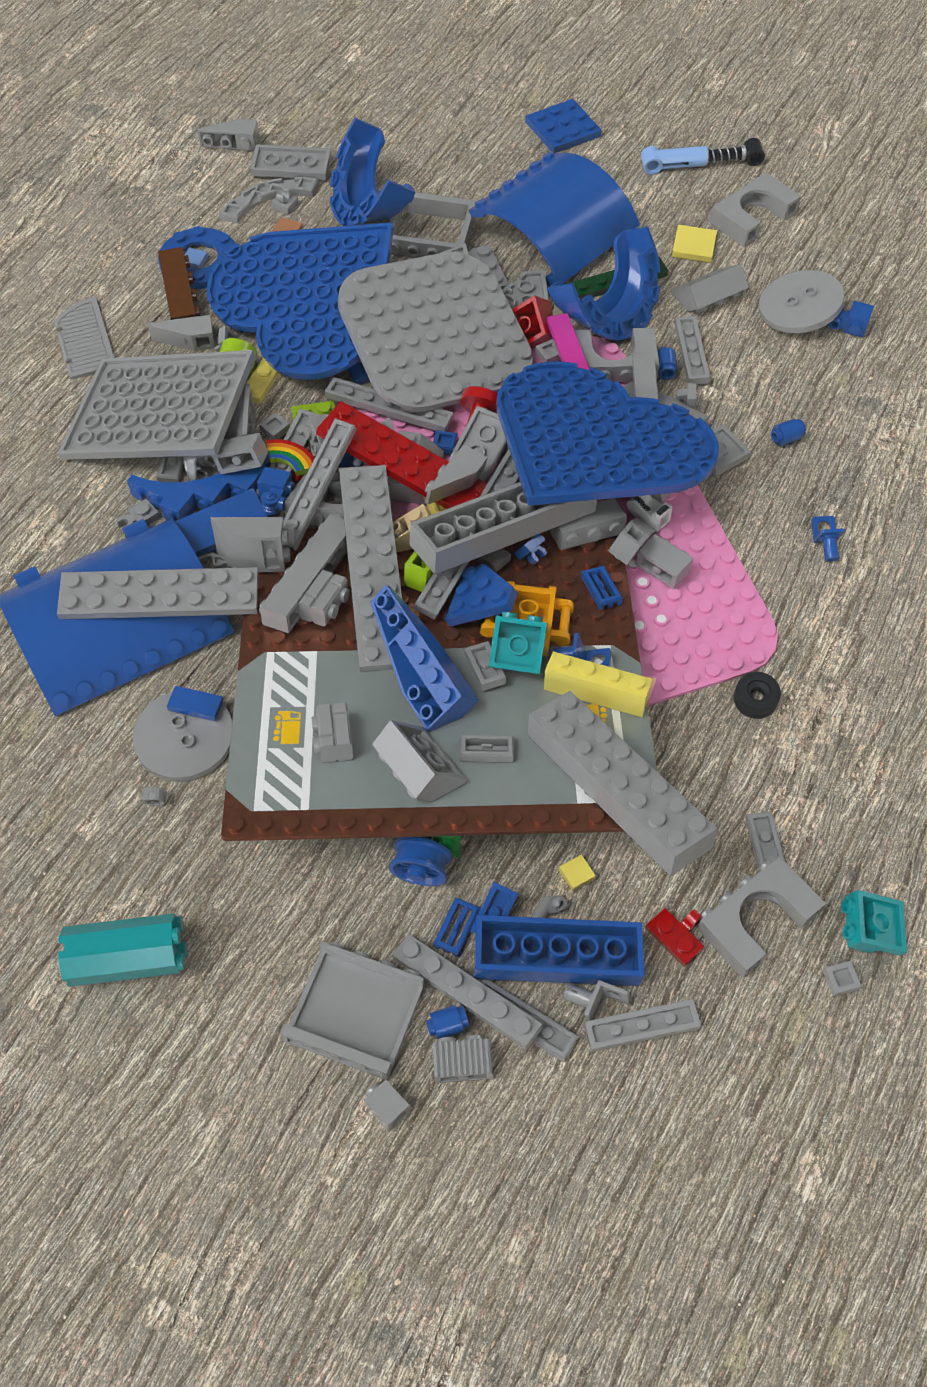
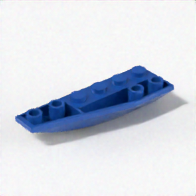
M386 584L370 603L401 692L426 731L430 732L462 718L479 699L427 627L390 585Z

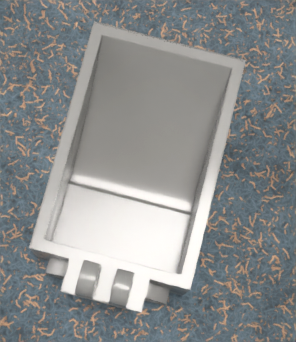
M210 517L217 553L225 561L238 568L258 567V572H285L286 562H290L291 559L290 548L287 547L296 546V529L293 520H287L284 526L283 517Z

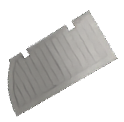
M96 296L71 306L54 320L56 330H63L57 334L65 362H72L66 365L71 380L95 374L102 359L114 358Z

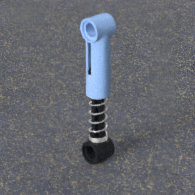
M750 138L737 148L734 146L730 148L724 146L723 149L716 147L713 150L712 148L707 149L706 146L658 150L655 146H649L641 152L644 171L650 175L664 169L706 166L709 161L715 163V161L720 160L722 163V160L730 162V159H735L736 161L739 159L747 162L750 166H756L765 159V152L758 138Z

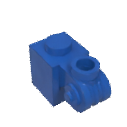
M854 300L851 309L844 311V308H842L839 315L828 326L834 330L843 329L844 333L863 338L874 306Z
M265 467L257 481L259 499L262 502L263 513L275 515L280 510L285 511L284 501L295 488V483L292 482L291 472Z

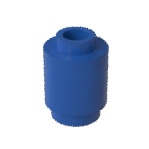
M663 347L657 350L659 359L658 375L663 380H669L677 372L676 352L672 348Z
M791 419L776 424L771 431V438L779 446L800 440L806 434L805 424L801 419Z
M452 1005L429 1013L430 1019L426 1020L430 1036L436 1035L437 1040L464 1032L463 1029L469 1027L463 1005L458 1007Z

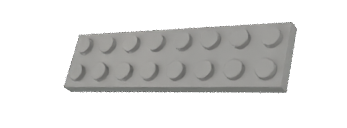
M258 567L61 572L57 616L59 619L257 614Z

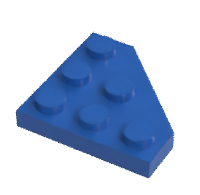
M485 564L469 566L464 569L445 621L451 627L502 614V612H510L513 609L518 593L512 585Z

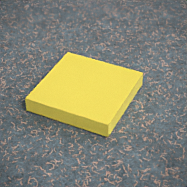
M678 225L672 257L711 263L717 230Z

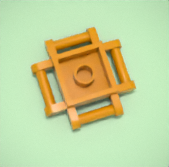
M508 581L518 593L513 609L509 613L518 614L517 619L527 620L528 615L543 617L542 622L547 623L543 656L548 657L550 642H555L559 646L569 645L571 638L569 634L570 614L573 613L574 603L568 599L555 598V586L543 588L517 585L515 582ZM554 610H558L561 613L559 630L551 629ZM495 615L485 618L480 629L482 636L493 637Z

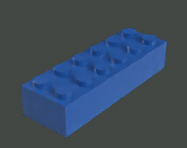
M477 915L474 941V978L482 980L597 984L598 980L611 985L639 986L644 978L642 922Z

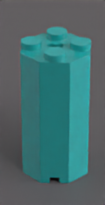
M172 913L63 927L59 935V944L64 943L63 951H58L62 980L67 982L66 985L68 987L180 973L185 968L184 957H188L187 942L182 941L181 932H184L183 917Z

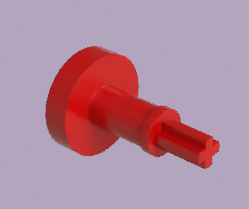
M479 386L465 388L460 404L470 413L468 422L477 406L497 414L496 402L498 393Z

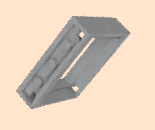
M416 192L413 201L408 203L397 215L390 218L389 223H392L394 227L391 254L418 258L438 254L464 243L468 247L476 217L471 218L469 209L475 206L476 200ZM409 212L464 220L458 244L395 235L402 213Z

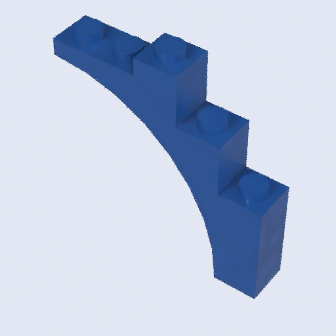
M267 453L262 466L225 474L218 473L203 479L186 482H160L131 475L127 483L130 493L134 498L138 500L147 499L154 507L161 508L165 520L177 521L191 515L197 507L203 510L252 488L256 492L258 489L257 481L265 467H269L271 463Z

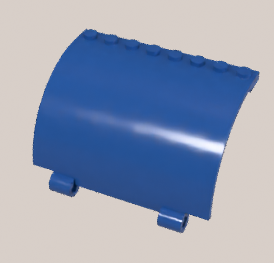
M141 519L122 528L126 538L40 575L36 566H33L13 575L18 586L0 594V607L55 716L234 633L227 615L93 619L58 618L57 609L61 572L204 569L188 540L173 520L170 519L149 528L145 520Z

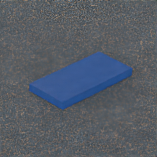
M254 488L174 522L182 531L198 557L216 549L210 517H267V515L263 513L260 500Z

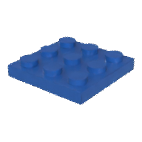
M574 99L526 115L525 118L527 125L553 153H558L601 137L602 133L600 127Z

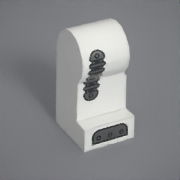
M650 495L633 496L626 503L629 512L655 529L656 533L670 522L673 507L666 502L661 504Z

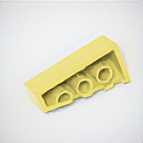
M553 651L545 669L544 690L561 695L571 691L582 701L643 717L656 682V677H644Z

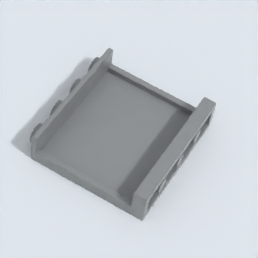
M321 941L319 944L321 952L289 1025L284 1024L281 1037L288 1044L388 1081L424 990V978L414 970L406 969L403 971L397 969L389 961L380 960V962L369 959V955L361 951L352 953L344 950V947L336 942H329L327 944Z

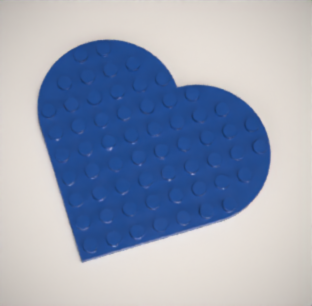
M379 223L274 231L252 236L249 242L241 246L236 244L225 253L226 257L220 263L217 262L212 269L207 283V297L211 308L225 325L239 331L256 332L257 344L263 358L270 367L282 375L295 379L312 380L338 374L360 360L338 309L340 287L344 280L357 270L389 263L394 231L393 224Z
M555 361L525 366L522 372L510 374L503 381V386L498 390L497 414L528 505L679 493L700 484L713 472L719 454L718 440L711 427L701 417L696 419L689 414L690 410L675 403L671 406L661 404L659 399L630 397L618 381L612 382L606 378V373L592 367L589 370L578 368L577 363Z

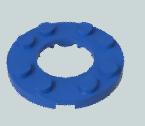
M195 226L192 229L174 233L162 245L160 250L182 247L183 251L185 249L187 251L190 246L198 245L200 247V244L207 248H214L218 252L217 259L211 265L200 269L187 268V271H191L194 284H190L191 288L206 289L210 273L217 262L220 263L226 257L225 253L236 245L235 241L228 234L220 230L202 228L201 226ZM158 255V261H159V266H160V270H161V265H160V260H159V255Z

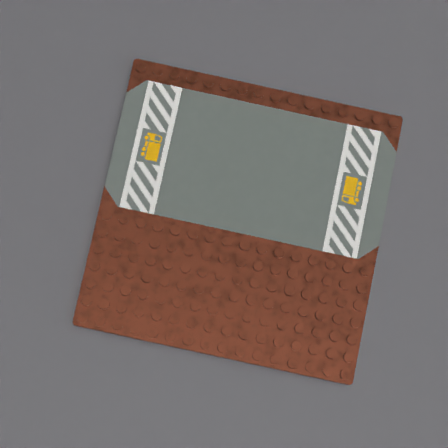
M307 528L297 550L290 549L291 559L290 562H286V569L291 567L297 554L303 551L308 540L315 535L318 528ZM550 530L541 533L545 540L538 545L542 546L547 554L540 558L535 553L539 561L534 565L528 561L527 555L519 560L514 554L534 536L502 548L511 554V561L497 571L496 574L506 582L512 581L517 585L543 588L555 586V598L568 599L574 603V610L570 614L569 624L571 638L567 646H559L555 642H550L548 657L542 656L540 674L503 670L506 676V684L484 691L481 690L469 665L464 648L487 641L492 646L493 637H484L480 633L481 625L484 623L485 618L451 627L445 621L460 578L438 616L433 620L413 609L422 592L404 585L405 563L413 554L414 549L396 552L402 600L439 642L479 699L462 718L433 731H427L467 779L464 785L434 801H417L410 797L406 786L393 776V770L378 757V751L372 745L390 720L419 727L424 726L402 694L394 669L359 671L348 553H346L335 568L333 575L337 574L346 577L350 595L347 602H342L339 606L336 618L330 619L325 627L315 624L313 621L303 620L301 617L289 634L263 625L261 613L259 612L260 604L264 599H267L272 592L273 586L279 583L285 572H259L257 614H243L221 829L222 839L224 841L625 832L528 736L529 714L562 696L561 694L544 690L545 669L551 658L552 648L573 646L574 633H579L586 651L610 648V667L643 676L626 565L608 551L619 535L560 550ZM476 558L469 561L467 567L480 565V563L477 562ZM604 566L623 598L622 604L617 605L613 603V607L609 608L605 605L604 609L599 610L581 578V571ZM597 573V576L600 579V581H602V583L604 584V588L608 593L609 597H612L605 583L603 582L601 576L599 575V573ZM558 610L553 611L552 630H559L561 613ZM602 655L596 656L592 659V662L601 664L605 657ZM582 701L657 771L647 707L643 717H638ZM346 702L348 705L353 758L352 760H336V762L323 763L321 762L320 753H315L313 737H318V732H313L311 717L317 716V705H333V703ZM460 735L514 736L513 762L460 761Z

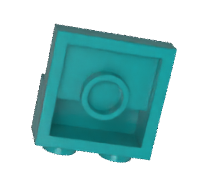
M502 612V616H496L488 667L540 674L547 623L542 622L543 617L528 615L527 620L517 619L518 614Z
M856 890L845 896L841 903V911L846 914V924L843 927L842 935L847 940L848 948L867 953H873L878 950L899 956L907 953L903 901L861 890Z

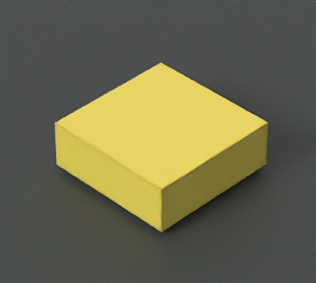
M582 855L559 866L560 873L572 891L595 880L596 875Z

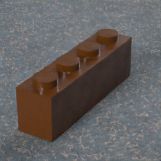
M182 247L158 251L171 320L200 316L199 306L194 305V301H197L195 288L190 286V284H194L192 272L187 271V268L191 267L189 256L184 255Z

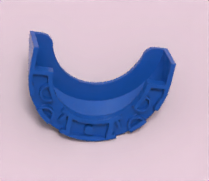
M356 117L353 119L338 149L336 158L339 160L336 170L332 171L330 186L333 187V196L330 197L332 212L336 220L344 226L364 225L392 218L401 212L408 203L413 201L416 193L410 184L401 185L389 179L382 191L376 188V166L380 151L385 144L384 134L381 128Z
M648 226L624 230L616 236L614 240V277L609 289L601 298L595 301L592 295H587L580 299L574 283L565 284L559 281L547 288L557 307L564 314L568 313L569 318L609 340L631 338L633 328H644L653 315L651 311L654 303L658 302L660 286L657 285V273H660V263Z

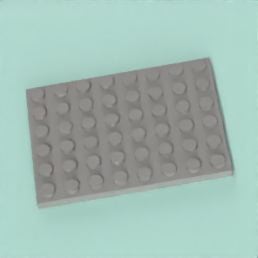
M253 350L102 359L57 454L62 460L217 455L256 356Z

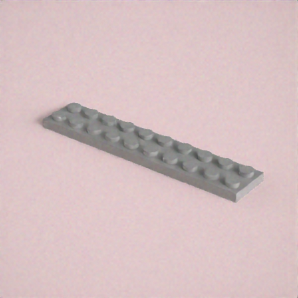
M386 465L339 468L359 671L393 669L370 603L386 584L390 585L402 599Z

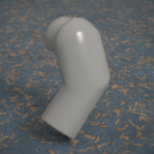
M560 895L544 897L539 901L531 917L546 918L548 914L562 912L568 906L567 899Z

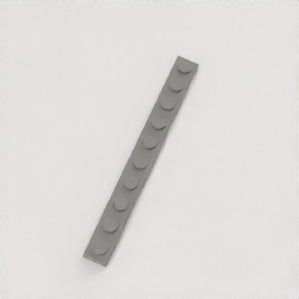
M509 449L480 497L516 484L519 477ZM469 561L443 572L433 573L413 609L435 620Z

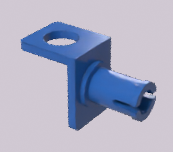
M834 516L812 517L814 543L823 542L824 561L833 562L839 560L837 540L845 533V529H836ZM826 522L829 524L830 529L819 531L818 524Z
M574 633L573 646L552 648V653L554 651L592 662L594 657L602 655L605 659L601 665L610 667L611 664L610 648L586 651L579 633Z

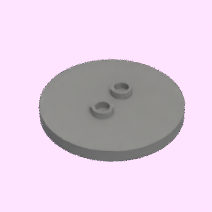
M814 270L792 272L779 277L765 288L759 300L760 314L768 326L781 332L805 333L814 331L829 324L839 315L844 305V289L835 277L825 272Z
M170 692L152 701L139 715L133 730L134 750L141 764L153 775L169 781L194 780L215 770L228 756L232 718L223 703L216 721L168 711L167 704L172 694Z

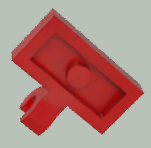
M664 908L645 927L683 967L704 948V945L690 933L700 923L702 915L695 909L680 923Z

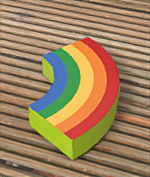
M265 440L270 463L280 462L286 464L295 471L297 476L308 473L315 458L306 448L288 440Z

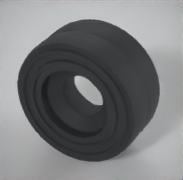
M750 672L738 681L734 691V703L736 708L747 717L754 719L765 718L775 711L781 697V690L778 682L772 676L763 672ZM752 691H759L763 694L764 698L761 700L754 699L750 693Z

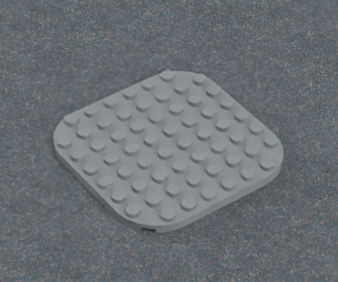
M453 251L367 267L350 274L340 287L338 309L374 390L384 401L401 406V410L424 412L459 404L464 389L470 386L484 387L498 393V390L503 386V381L510 374L522 372L523 367L532 365L531 347L494 273L488 265L473 256Z

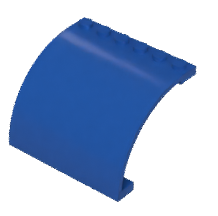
M553 151L545 153L541 160L529 164L527 170L516 173L514 179L503 182L501 188L489 192L488 197L476 201L475 206L469 209L471 218L485 217L488 214L508 221L524 233L540 251L552 271L545 277L547 285H552L559 281H567L611 248L617 235L624 230L640 226L637 215L627 196L606 171L589 159L577 154L553 153Z

